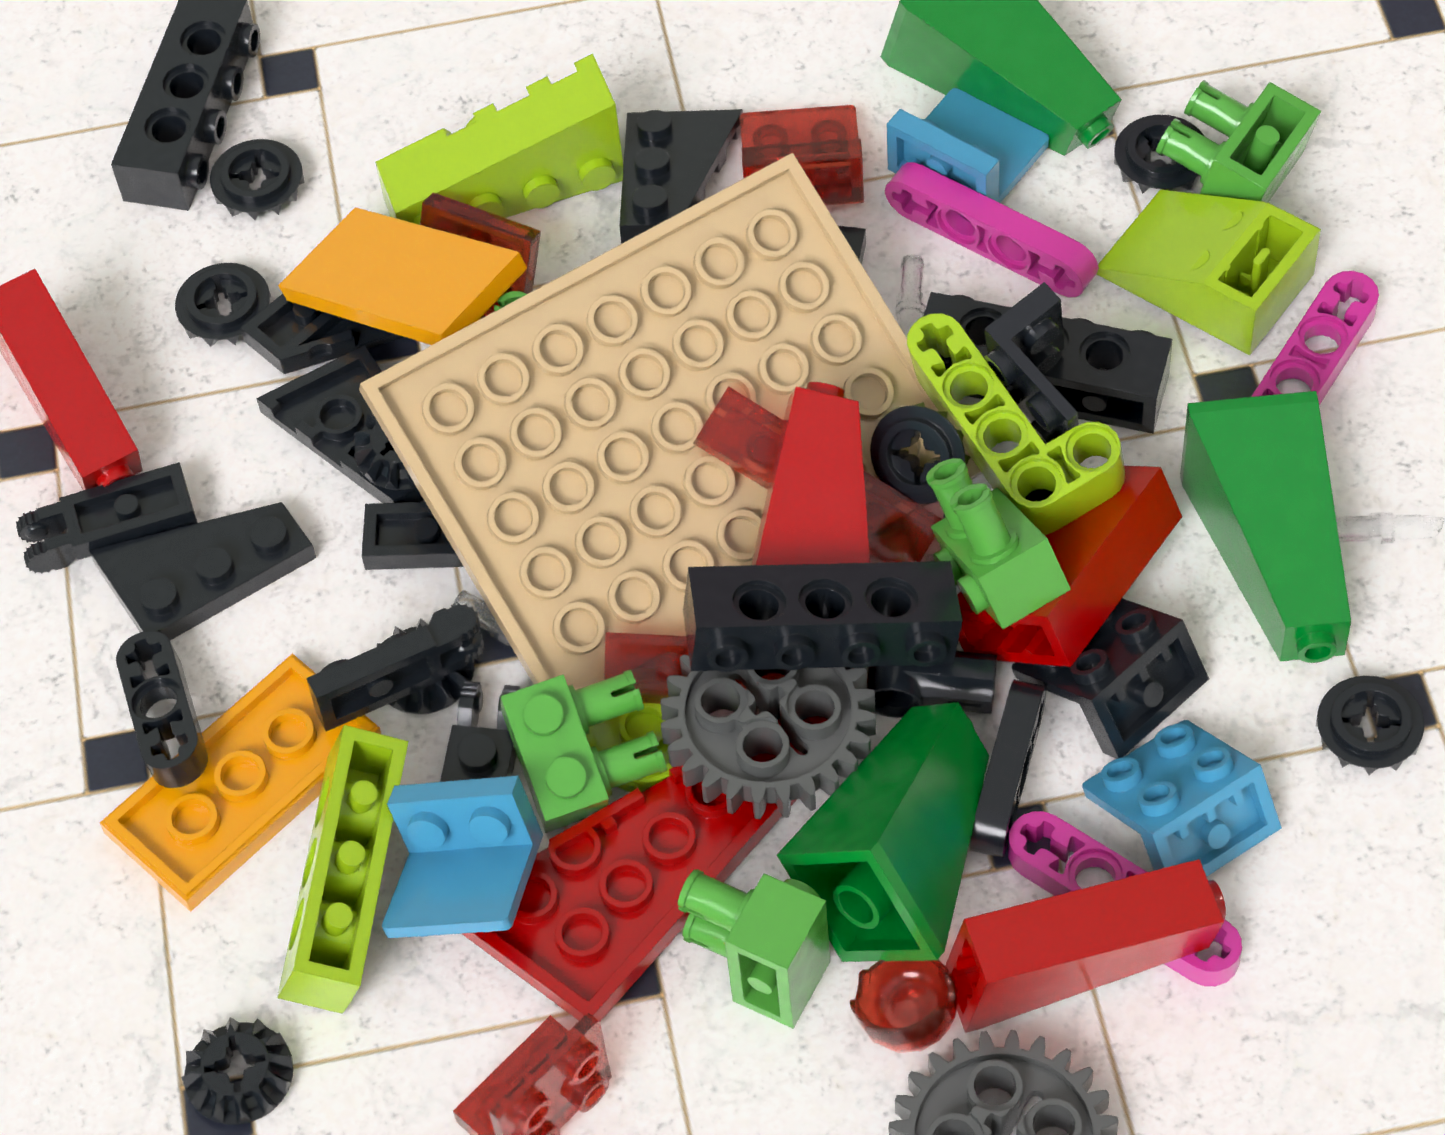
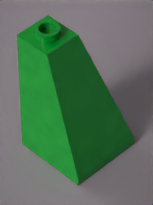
M900 0L880 56L887 66L944 95H947L953 88L960 89L1048 134V148L1063 156L1082 144L1087 149L1092 148L1107 137L1114 128L1111 120L1122 100L1038 0Z
M1308 391L1188 403L1180 471L1182 486L1280 661L1301 660L1307 663H1319L1333 656L1345 655L1351 626V616L1317 392Z
M959 702L911 707L858 765V769L845 779L776 855L791 879L809 885L819 894L821 899L826 900L829 941L842 962L938 960L945 952L975 822V814L990 756L977 735L972 721L965 714Z

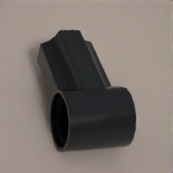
M956 651L954 664L928 667L916 665L868 667L866 689L874 690L875 711L873 712L886 717L902 718L911 707L959 702L963 711L992 714L997 655Z

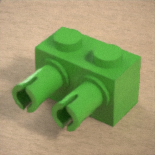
M1203 80L1191 96L1184 114L1198 119L1226 135L1229 139L1219 145L1185 126L1180 120L1175 118L1163 134L1156 152L1169 157L1200 175V183L1203 184L1200 194L1269 202L1303 154L1321 110L1271 82L1267 84L1255 103L1252 102L1249 106H1246Z
M948 459L931 468L927 473L926 480L933 489L946 518L931 526L941 547V550L934 553L933 557L935 561H951L955 586L958 585L963 597L976 615L986 610L1002 629H1005L1071 590L1047 537L998 488L991 491L984 483L973 484L968 474V468L962 459Z
M630 669L623 671V674L575 690L573 684L567 685L563 674L500 696L501 712L545 833L581 821L606 807L609 803V797L612 796V788L657 772L667 771L662 750L658 751L657 749L659 742L653 731L601 751H597L595 746L590 747L586 735L590 734V726L635 710L640 711L644 709L639 688L635 689L634 684H636V680Z
M694 869L686 879L678 899V909L684 913H690L684 925L683 940L688 943L697 944L727 958L733 1002L794 1029L830 963L826 900L821 899L819 894L809 885L795 879H786L783 882L763 873L755 889H751L746 893L704 874L699 869Z

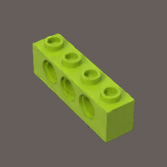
M347 725L343 726L328 755L280 981L278 999L343 1014L360 988L393 823V816L387 803L394 786L400 785L409 741Z

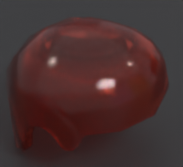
M939 959L930 961L879 960L869 969H863L859 972L855 999H851L849 1004L856 1020L872 1042L896 1053L922 1051L942 1039L956 1017L959 994L955 977Z

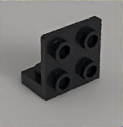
M1043 282L985 328L988 354L984 356V359L1021 411L1029 418L1031 425L1040 438L1047 444L1075 426H1078L1079 422L1077 411L1044 376L1057 364L1062 356L1061 351L1065 348L1061 299Z
M1123 598L1071 667L1018 662L1013 663L1011 666L1016 679L1047 686L1048 692L1078 703L1102 753L1116 759L1123 758L1209 680L1183 619Z

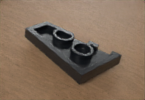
M743 109L665 112L650 110L627 113L619 223L621 244L705 199V187L713 172H720L726 161V149L732 139L737 140L744 128Z
M365 345L256 398L260 412L381 503L424 501L417 488L390 490L375 485L361 473L354 456V433L363 430L367 414L374 415L359 391L360 383L382 372Z
M282 502L89 550L95 566L139 632L158 631L165 634L169 640L178 637L316 558L312 543Z

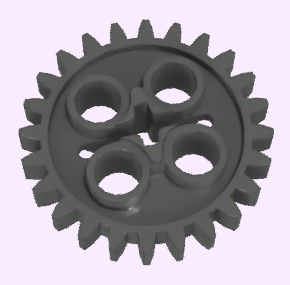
M682 655L680 657L682 676L669 675L667 678L669 697L661 699L660 704L662 720H665L661 723L663 744H669V763L671 767L683 766V784L686 787L703 781L702 794L704 802L709 803L721 793L726 794L727 810L730 814H734L743 801L752 802L755 819H761L767 803H776L783 818H788L791 811V800L798 798L810 811L816 809L815 791L821 789L831 796L839 787L838 775L847 778L858 769V760L856 758L865 759L871 752V738L869 736L876 735V714L872 713L875 711L874 690L866 689L867 670L865 668L735 670L732 672L691 671L689 656ZM778 673L785 676L778 680H767L761 678L767 674ZM736 679L741 681L742 684L746 687V690L734 680ZM717 710L734 712L727 717L718 718L710 715ZM815 716L827 719V721L821 724H809L803 720ZM790 743H791L797 750H799L800 752H802V753L805 754V755H799L798 753H796V752L794 751V749L790 746ZM764 753L776 756L775 759L768 762H758L751 759L758 754Z
M1010 1030L1004 1047H994L988 1032L981 1031L979 1050L970 1052L966 1045L959 1038L953 1040L952 1061L947 1062L934 1052L928 1054V1069L931 1077L913 1071L910 1072L908 1075V1089L913 1096L896 1095L895 1114L903 1120L889 1122L888 1130L889 1135H1010L1018 1123L1016 1135H1036L1039 1130L1046 1127H1059L1069 1135H1117L1118 1117L1101 1115L1108 1109L1109 1093L1107 1090L1087 1093L1093 1081V1070L1091 1067L1080 1069L1073 1074L1069 1072L1071 1064V1051L1066 1048L1051 1060L1045 1057V1037L1039 1036L1028 1051L1020 1049L1016 1030ZM999 1088L1006 1091L1012 1098L1000 1105H990L983 1102L978 1095L984 1090ZM1032 1096H1039L1042 1101L1037 1102L1020 1119L1022 1108Z

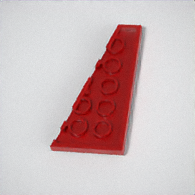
M815 716L803 721L809 724H821L827 721V719ZM790 743V746L794 749V751H795L796 753H798L799 755H805V754H803L802 752H800L799 750H797V749ZM764 753L758 754L751 759L758 762H768L775 759L776 756ZM683 766L672 767L669 769L670 776L643 792L638 788L549 839L548 847L536 855L513 926L509 930L462 933V935L593 1031L684 928L690 913H684L678 909V899L690 873L694 869H699L704 874L725 882L782 817L776 803H767L761 819H755L752 802L743 801L739 809L734 814H730L727 810L726 794L721 793L716 799L706 803L703 801L702 794L703 781L686 787L683 784ZM791 800V806L795 803L796 800Z

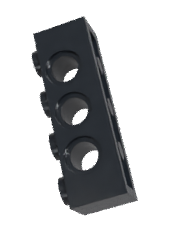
M178 0L111 163L123 201L189 211L197 189H203L206 185L209 175V158L214 145L221 144L224 139L227 112L232 100L237 101L242 93L243 72L248 59L254 58L259 49L260 29L258 24L253 23L247 0Z
M931 292L923 317L929 314L940 313L953 317L984 357L988 354L985 328L1011 307L977 301L965 295L951 296ZM1062 317L1065 349L1061 351L1062 356L1057 364L1044 376L1077 411L1078 419L1154 434L1169 378L1173 339L1156 336L1144 330L1130 331L1095 324L1083 318L1069 319ZM937 352L944 361L945 368L947 370L950 366H952L951 358H944L939 352ZM974 394L968 397L983 399L985 396Z
M951 561L688 567L683 615L691 671L732 672L735 670H799L802 668L833 667L859 669L871 666L916 665L928 667L954 664L963 620Z

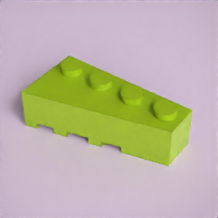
M593 53L574 62L577 72L551 84L548 76L526 86L529 96L499 111L494 103L474 112V117L467 123L466 127L454 133L442 128L376 161L383 198L390 216L456 234L478 226L491 225L498 220L535 208H545L554 202L589 191H598L611 184L621 182L623 179V157L616 104Z

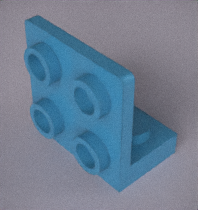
M957 88L951 89L926 119H920L899 109L887 123L888 170L896 173L905 163L915 162L999 203L1003 201L1049 146L1048 134Z
M1183 720L1163 728L1156 734L1155 738L1125 757L1109 762L1103 767L1101 772L1082 784L1086 798L1141 834L1153 870L1200 859L1206 876H1209L1282 829L1261 764L1189 720Z
M519 775L394 786L387 805L409 855L382 923V928L387 938L509 930L513 926L543 838V833Z

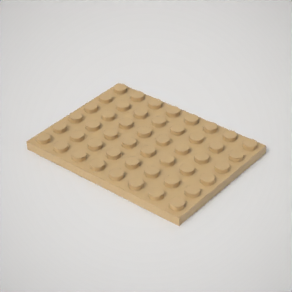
M793 153L360 383V393L533 684L564 674L567 685L573 684L575 690L623 674V671L629 669L632 672L642 669L687 643L683 606L688 567L751 565L788 399L796 386L806 388L808 382L827 383L844 389V398L859 401L868 539L929 505L906 502L893 495L884 487L877 477L871 462L870 444L877 424L885 415L897 407L924 402L925 407L938 411V409L917 380L905 334ZM919 438V441L912 446L901 449L909 450V454L917 455L922 467L932 458L940 457V455L934 454V451L924 448L922 438ZM964 448L965 454L968 455V456H970V455L968 454V452L966 451V449ZM970 458L966 466L971 480L980 476L982 472L972 458Z

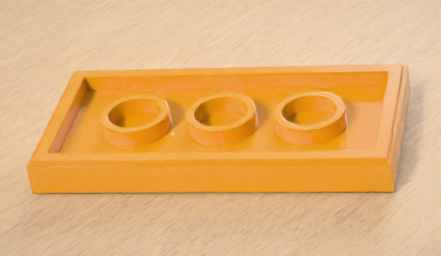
M355 207L278 286L289 302L433 345L478 321L524 273L527 266L517 251Z
M293 653L202 732L208 753V763L204 772L195 781L183 787L167 788L159 785L152 776L99 822L104 834L190 912L320 796L328 755L344 725L381 734L380 727L366 715L326 732L316 714L306 678L316 673Z

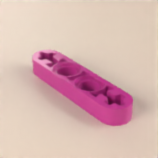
M907 162L902 165L885 187L886 199L905 218L1039 285L1045 282L1054 292L1065 297L1076 298L1081 295L1098 272L1099 267L1096 258L1083 244L918 163Z
M1342 271L1328 279L1251 397L1282 394L1277 388L1281 381L1298 379L1306 383L1311 391L1317 392L1320 405L1374 320L1379 298L1378 287L1374 281L1367 275L1356 271ZM1350 297L1360 300V302L1354 301L1345 312L1344 321L1337 317L1339 302L1345 303ZM1323 335L1333 339L1339 348L1329 354H1319L1310 350L1305 342L1313 336Z
M1032 811L1024 814L1013 823L1009 831L1008 858L1012 867L1020 875L1054 896L1082 889L1078 886L1076 877L1083 869L1089 867H1099L1106 870L1114 881L1147 872L1048 812ZM1043 836L1050 839V851L1041 848L1034 855L1027 852V840L1037 843ZM1074 852V854L1071 855L1068 860L1069 853ZM1059 859L1065 863L1067 862L1063 874L1058 873ZM1224 919L1222 927L1213 940L1222 945L1221 957L1213 955L1206 962L1197 957L1198 952L1164 965L1196 984L1216 987L1227 983L1235 976L1240 964L1242 939L1237 929Z

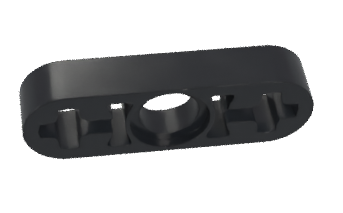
M158 631L137 633L120 646L116 655V664L141 756L154 780L159 785L167 788L183 787L195 781L204 772L208 763V753L183 667L174 647L165 634ZM152 659L158 676L148 679L144 673L145 662ZM164 699L177 700L174 708L167 714L157 718L146 716L149 709L158 701ZM176 738L180 745L178 748L179 756L171 759L170 751L165 741Z
M1016 679L1012 681L975 814L970 851L1004 858L1009 845V831L1015 822L1041 725L1047 686Z

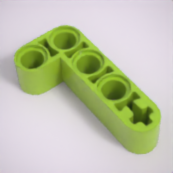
M942 313L929 314L921 317L911 326L907 334V346L918 382L938 411H948L947 419L955 429L962 431L964 435L962 440L964 448L993 490L998 488L1044 535L1062 528L1109 500L1121 490L1125 481L1123 454L1118 435L1111 427L1100 422H1085L1045 444L964 329L953 317ZM937 352H939L944 358H951L952 366H950L947 370L945 368L944 361ZM979 394L985 396L980 402L973 405L959 403L964 397ZM1004 441L1018 443L1016 448L1006 453L991 451L997 444ZM1092 456H1101L1108 459L1106 463L1097 468H1086L1080 465L1085 459ZM1037 489L1053 491L1052 495L1042 501L1032 502L1025 499L1031 491Z

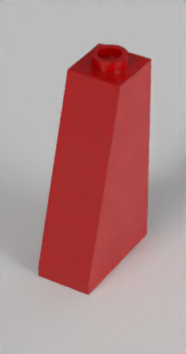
M36 269L30 270L0 285V353L82 490L101 485L106 487L117 480L142 472L139 451Z
M808 382L806 388L796 386L791 393L787 403L751 565L870 563L859 401L844 398V389L822 382Z
M1124 466L1125 481L1117 494L1062 528L1045 535L1071 588L1068 592L1002 629L986 610L976 615L960 591L957 596L963 622L959 643L963 651L997 655V661L1071 667L1183 517L1162 468L1153 466Z
M1197 859L965 918L943 970L964 1032L968 1033L1209 948L1224 923L1226 916L1224 897L1218 884L1214 880L1208 881L1201 861Z

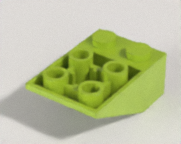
M1160 189L1099 262L1097 275L1238 350L1251 355L1314 275L1321 229L1268 202Z

